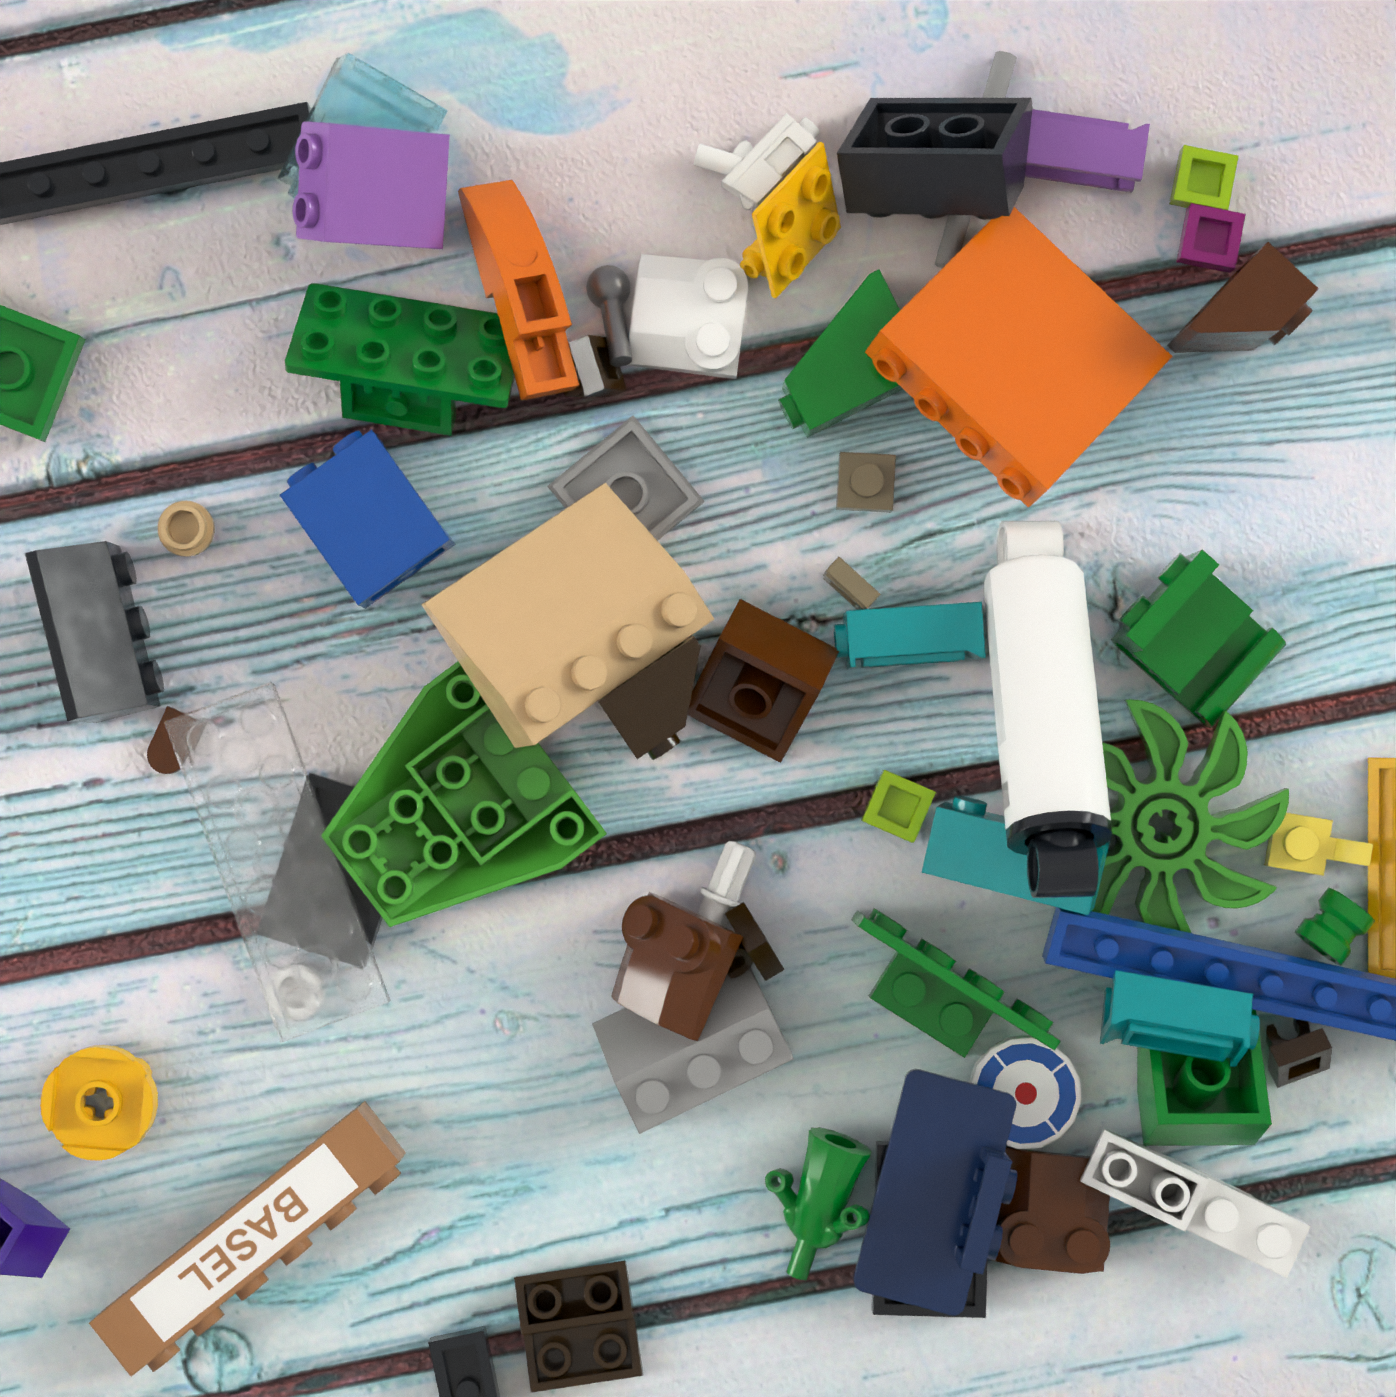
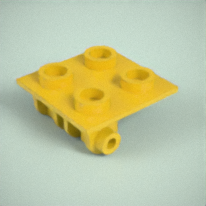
M818 142L752 212L757 239L743 251V260L740 262V267L750 278L755 279L759 275L766 277L773 298H777L793 280L802 274L807 264L826 244H829L835 238L841 228L826 151L822 142Z

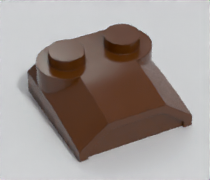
M649 892L648 895L634 900L624 914L622 934L627 947L611 997L621 1006L688 1039L698 1041L743 936L662 896Z
M1006 1145L1005 1153L1012 1161L1010 1169L1017 1171V1182L1010 1204L1001 1203L996 1225L1002 1226L1003 1234L995 1261L1027 1269L1078 1274L1104 1272V1262L1110 1252V1239L1107 1233L1110 1196L1080 1181L1091 1156L1023 1150Z

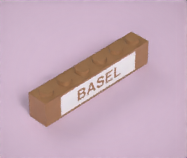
M366 1101L362 1102L103 1309L89 1324L131 1377L145 1365H148L152 1372H155L181 1350L175 1341L190 1329H192L197 1337L200 1336L225 1315L220 1309V1305L235 1293L243 1301L266 1283L269 1278L263 1271L280 1258L287 1266L313 1244L307 1236L320 1225L325 1223L329 1230H332L357 1209L352 1200L365 1189L369 1188L376 1195L401 1174L395 1165L401 1161L406 1152Z

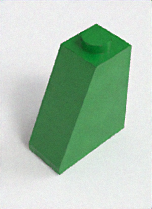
M880 269L867 276L784 380L782 390L786 396L778 399L780 407L791 428L795 429L801 426L807 438L903 390L896 382L885 379L874 367L872 359L865 353L879 331L900 311Z

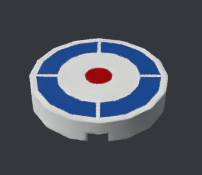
M1030 1035L1007 1037L995 1043L996 1045L989 1048L975 1062L969 1082L1008 1092L1015 1098L1017 1105L1007 1146L1016 1149L1042 1148L1061 1138L1075 1122L1082 1101L1080 1078L1070 1058L1058 1048L1054 1051Z

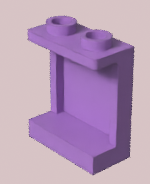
M304 121L301 125V135L297 140L295 148L296 161L299 166L298 194L294 199L292 212L296 224L297 238L334 243L443 249L450 135Z

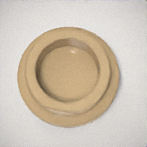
M178 501L171 504L163 511L158 521V536L163 546L171 553L183 557L195 556L205 551L211 544L215 533L214 521L209 511L193 501Z

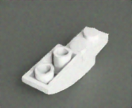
M1103 1129L1080 1178V1181L1180 1230L1192 1232L1286 1278L1311 1227L1306 1222L1254 1198L1249 1193L1106 1129Z

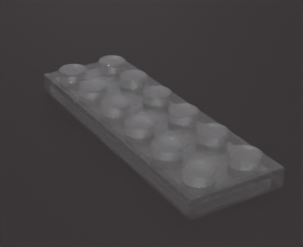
M269 682L164 721L280 1042H285L390 1002L388 991L341 863L321 837L327 825L275 684Z

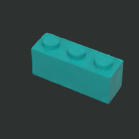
M954 796L953 803L944 802L936 807L922 873L1089 915L1095 908L1110 842L1096 848L1099 871L1097 890L1093 897L1033 898L1030 894L1027 879V855L1015 853L1007 847L1004 816L986 812V802L964 796Z

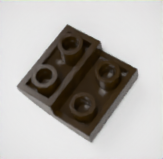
M626 1261L514 1277L521 1335H524L531 1393L643 1376Z

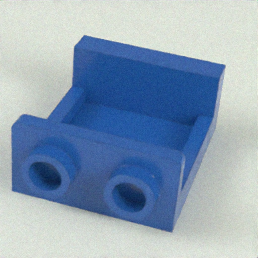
M372 429L364 435L358 430L344 437L332 448L336 454L318 468L315 463H310L299 469L287 480L290 488L280 494V497L356 604L365 609L456 545Z

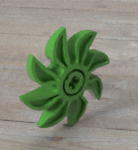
M1125 699L1124 701L1145 747L1147 762L1150 765V774L1146 779L1138 781L1123 750L1102 742L1107 788L1116 791L1118 794L1117 804L1110 809L1112 834L1116 837V844L1107 853L1095 908L1092 911L1109 915L1117 894L1128 879L1130 871L1138 866H1143L1145 870V875L1140 882L1135 900L1136 909L1143 923L1191 933L1178 903L1176 887L1172 880L1175 872L1184 868L1187 870L1188 877L1199 897L1215 906L1237 909L1257 904L1266 899L1277 889L1276 886L1222 866L1215 860L1207 857L1205 850L1207 844L1216 839L1245 850L1265 842L1276 832L1286 815L1289 804V788L1281 789L1238 808L1219 811L1216 814L1210 815L1208 811L1209 801L1213 797L1221 796L1239 786L1245 775L1248 756L1247 745L1243 732L1236 720L1227 711L1223 710L1202 761L1193 772L1192 778L1185 783H1181L1178 772L1183 765L1188 741L1180 724L1171 714L1153 703ZM1162 810H1169L1167 819L1174 824L1172 831L1169 834L1160 831L1161 838H1153L1156 830L1149 825L1150 818L1153 814L1162 817Z

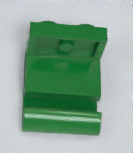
M1202 549L1188 556L1179 553L1157 577L1162 583L1148 599L1142 595L1127 609L1120 618L1124 625L1111 641L1205 726L1213 728L1220 720L1223 710H1229L1286 646V642L1273 627L1268 628L1266 631L1249 616L1254 610L1212 574L1219 564Z

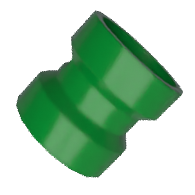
M1328 887L1318 900L1319 909L1322 914L1316 913L1312 918H1304L1295 930V934L1325 958L1342 966L1351 954L1350 944L1356 936L1365 935L1375 920L1355 902Z

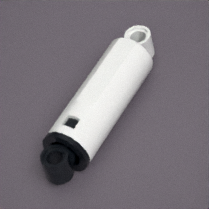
M1001 521L997 534L996 551L998 565L993 567L986 575L983 592L1007 847L1015 853L1027 855V879L1030 894L1033 898L1093 897L1097 890L1099 871L1096 848L1104 846L1112 839V826L1083 570L1074 561L1063 558V532L1059 521Z

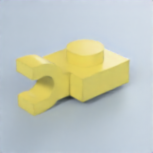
M1286 813L1279 828L1268 839L1264 866L1324 876L1327 859L1370 866L1373 844L1330 837L1333 820Z

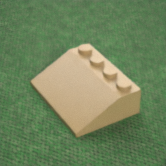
M606 483L600 485L421 604L515 748L537 744L714 620V617L685 571Z

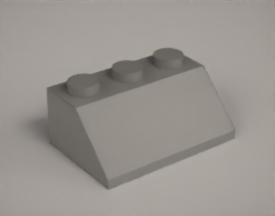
M751 967L744 974L731 979L727 973L698 1041L688 1039L665 1029L627 1008H623L592 1024L615 1085L639 1134L793 1060L792 1052Z

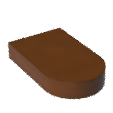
M167 706L147 750V759L150 766L162 774H173L180 771L187 763L205 722Z

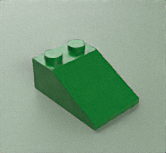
M1252 1009V1015H1257L1256 1010ZM1260 1034L1255 1049H1248L1236 1067L1230 1066V1058H1226L1221 1062L1137 1047V1094L1143 1146L1255 1145L1272 1125Z

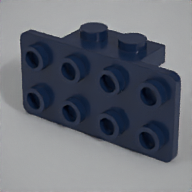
M912 1069L907 1072L873 1198L869 1221L866 1225L853 1275L855 1287L859 1291L952 1316L958 1315L964 1310L973 1273L983 1275L987 1259L995 1261L997 1258L1003 1234L1002 1226L996 1225L1001 1203L1010 1204L1016 1187L1017 1171L1010 1169L1012 1161L1005 1153L1017 1105L1015 1098L1010 1093L921 1069Z

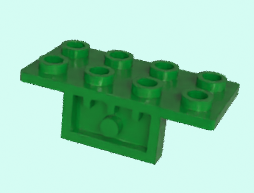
M317 283L308 285L285 358V370L288 373L340 381L342 418L449 436L452 435L456 419V401L506 408L515 379L498 313Z
M874 908L869 917L858 910L851 920L859 928L896 950L870 992L869 998L962 1057H966L993 1012L1054 1051L1061 1042L1049 1032L1054 1023L1053 1021L1016 998L1011 1007L1000 1001L1005 991L970 968L964 977L951 969L956 960L923 938H921L916 947L902 938L907 929Z

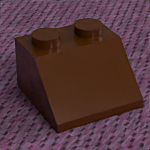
M1267 242L1231 276L1167 346L1175 353L1251 351L1266 340L1276 345L1286 334L1289 336L1310 315L1313 310L1306 302L1319 288L1274 246Z
M739 599L692 691L688 716L781 763L817 699L839 651L828 643Z

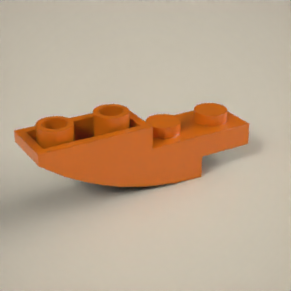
M513 179L460 188L458 195L486 298L494 297L521 401L574 390L579 386V381L565 332L572 323L551 257L524 197Z

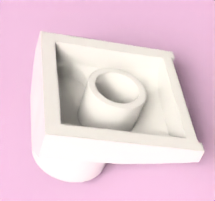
M641 254L629 334L632 362L628 365L736 379L750 277L745 274L739 264L727 258H713L707 261Z

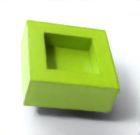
M1183 145L1179 151L1169 204L1187 208L1193 203L1228 210L1239 155Z
M882 770L861 821L914 843L936 792L887 770Z

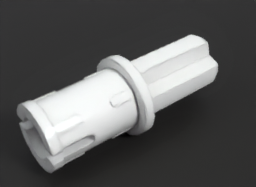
M728 841L725 844L708 888L702 887L700 890L704 897L697 914L727 928L729 920L725 913L741 904L738 899L756 858L754 850L734 841Z

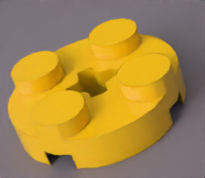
M94 1045L83 1048L65 1058L47 1077L41 1094V1115L49 1132L53 1131L56 1139L64 1144L61 1147L71 1155L95 1161L114 1158L140 1143L154 1123L158 1109V1092L152 1078L151 1068L142 1058L135 1057L129 1051L120 1047ZM98 1087L106 1089L107 1096L113 1098L114 1106L105 1111L104 1117L95 1116V1107L86 1105V1097L96 1094Z

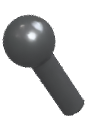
M612 265L601 266L590 274L586 290L590 301L595 306L601 308L610 364L615 367H621L632 362L623 304L630 294V281L625 272L620 268Z

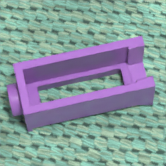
M1032 109L1025 177L1132 193L1135 181L1140 182L1142 180L1150 124L1146 123L1130 130L1128 129L1129 123Z

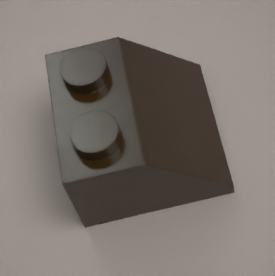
M692 635L598 700V703L637 759L648 753L651 759L655 760L681 742L676 733L686 726L701 648L696 638Z

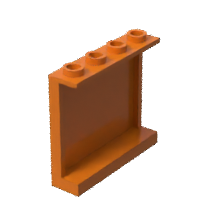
M1015 207L1010 216L991 219L879 331L865 351L872 359L876 370L885 379L896 382L914 399L917 409L926 418L939 422L955 438L957 446L966 456L973 460H979L997 477L999 486L1007 495L1021 500L1028 508L1061 477L1173 357Z

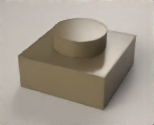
M840 452L836 510L891 513L894 500L896 455Z

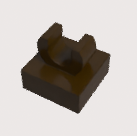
M587 335L569 342L574 366H576L579 375V386L572 391L564 392L565 396L608 398L627 391L621 368L610 364L606 337Z
M744 902L725 913L734 931L743 936L728 971L731 979L744 974L753 963L765 981L785 970Z
M1294 1019L1293 1026L1298 1036L1286 1040L1278 1035L1274 1024L1267 1025L1266 1043L1269 1047L1268 1070L1277 1088L1330 1069L1332 1046L1323 1028L1310 1032L1308 1021Z

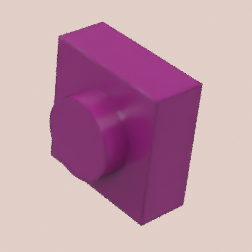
M1191 203L1186 208L1176 262L1231 273L1236 267L1246 214Z

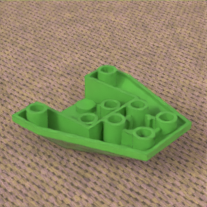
M457 661L423 687L321 837L388 926L392 927L561 869L607 833L539 743L533 746L518 748L513 746L480 693Z

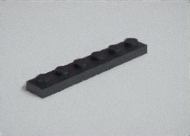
M302 102L0 162V225L298 166L295 156L296 143L301 135L302 123L304 121L313 122L311 107L308 102Z

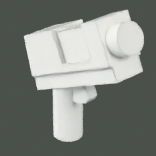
M786 113L754 148L747 140L741 141L733 153L699 144L693 165L727 175L721 181V187L741 200L743 209L751 210L753 207L756 209L782 182V178L797 162L817 144L815 138L820 134V131L808 118L804 117L797 123Z

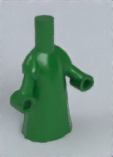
M811 1127V1130H809L808 1147L797 1195L791 1188L794 1182L793 1175L787 1170L779 1168L770 1171L765 1177L767 1189L773 1192L785 1207L783 1210L785 1221L790 1231L797 1238L786 1273L799 1280H807L817 1249L828 1248L838 1243L844 1232L860 1228L869 1221V1212L864 1207L857 1204L845 1207L851 1197L861 1170L871 1156L872 1151L858 1140L834 1130L821 1127ZM853 1213L856 1215L857 1221L854 1219Z

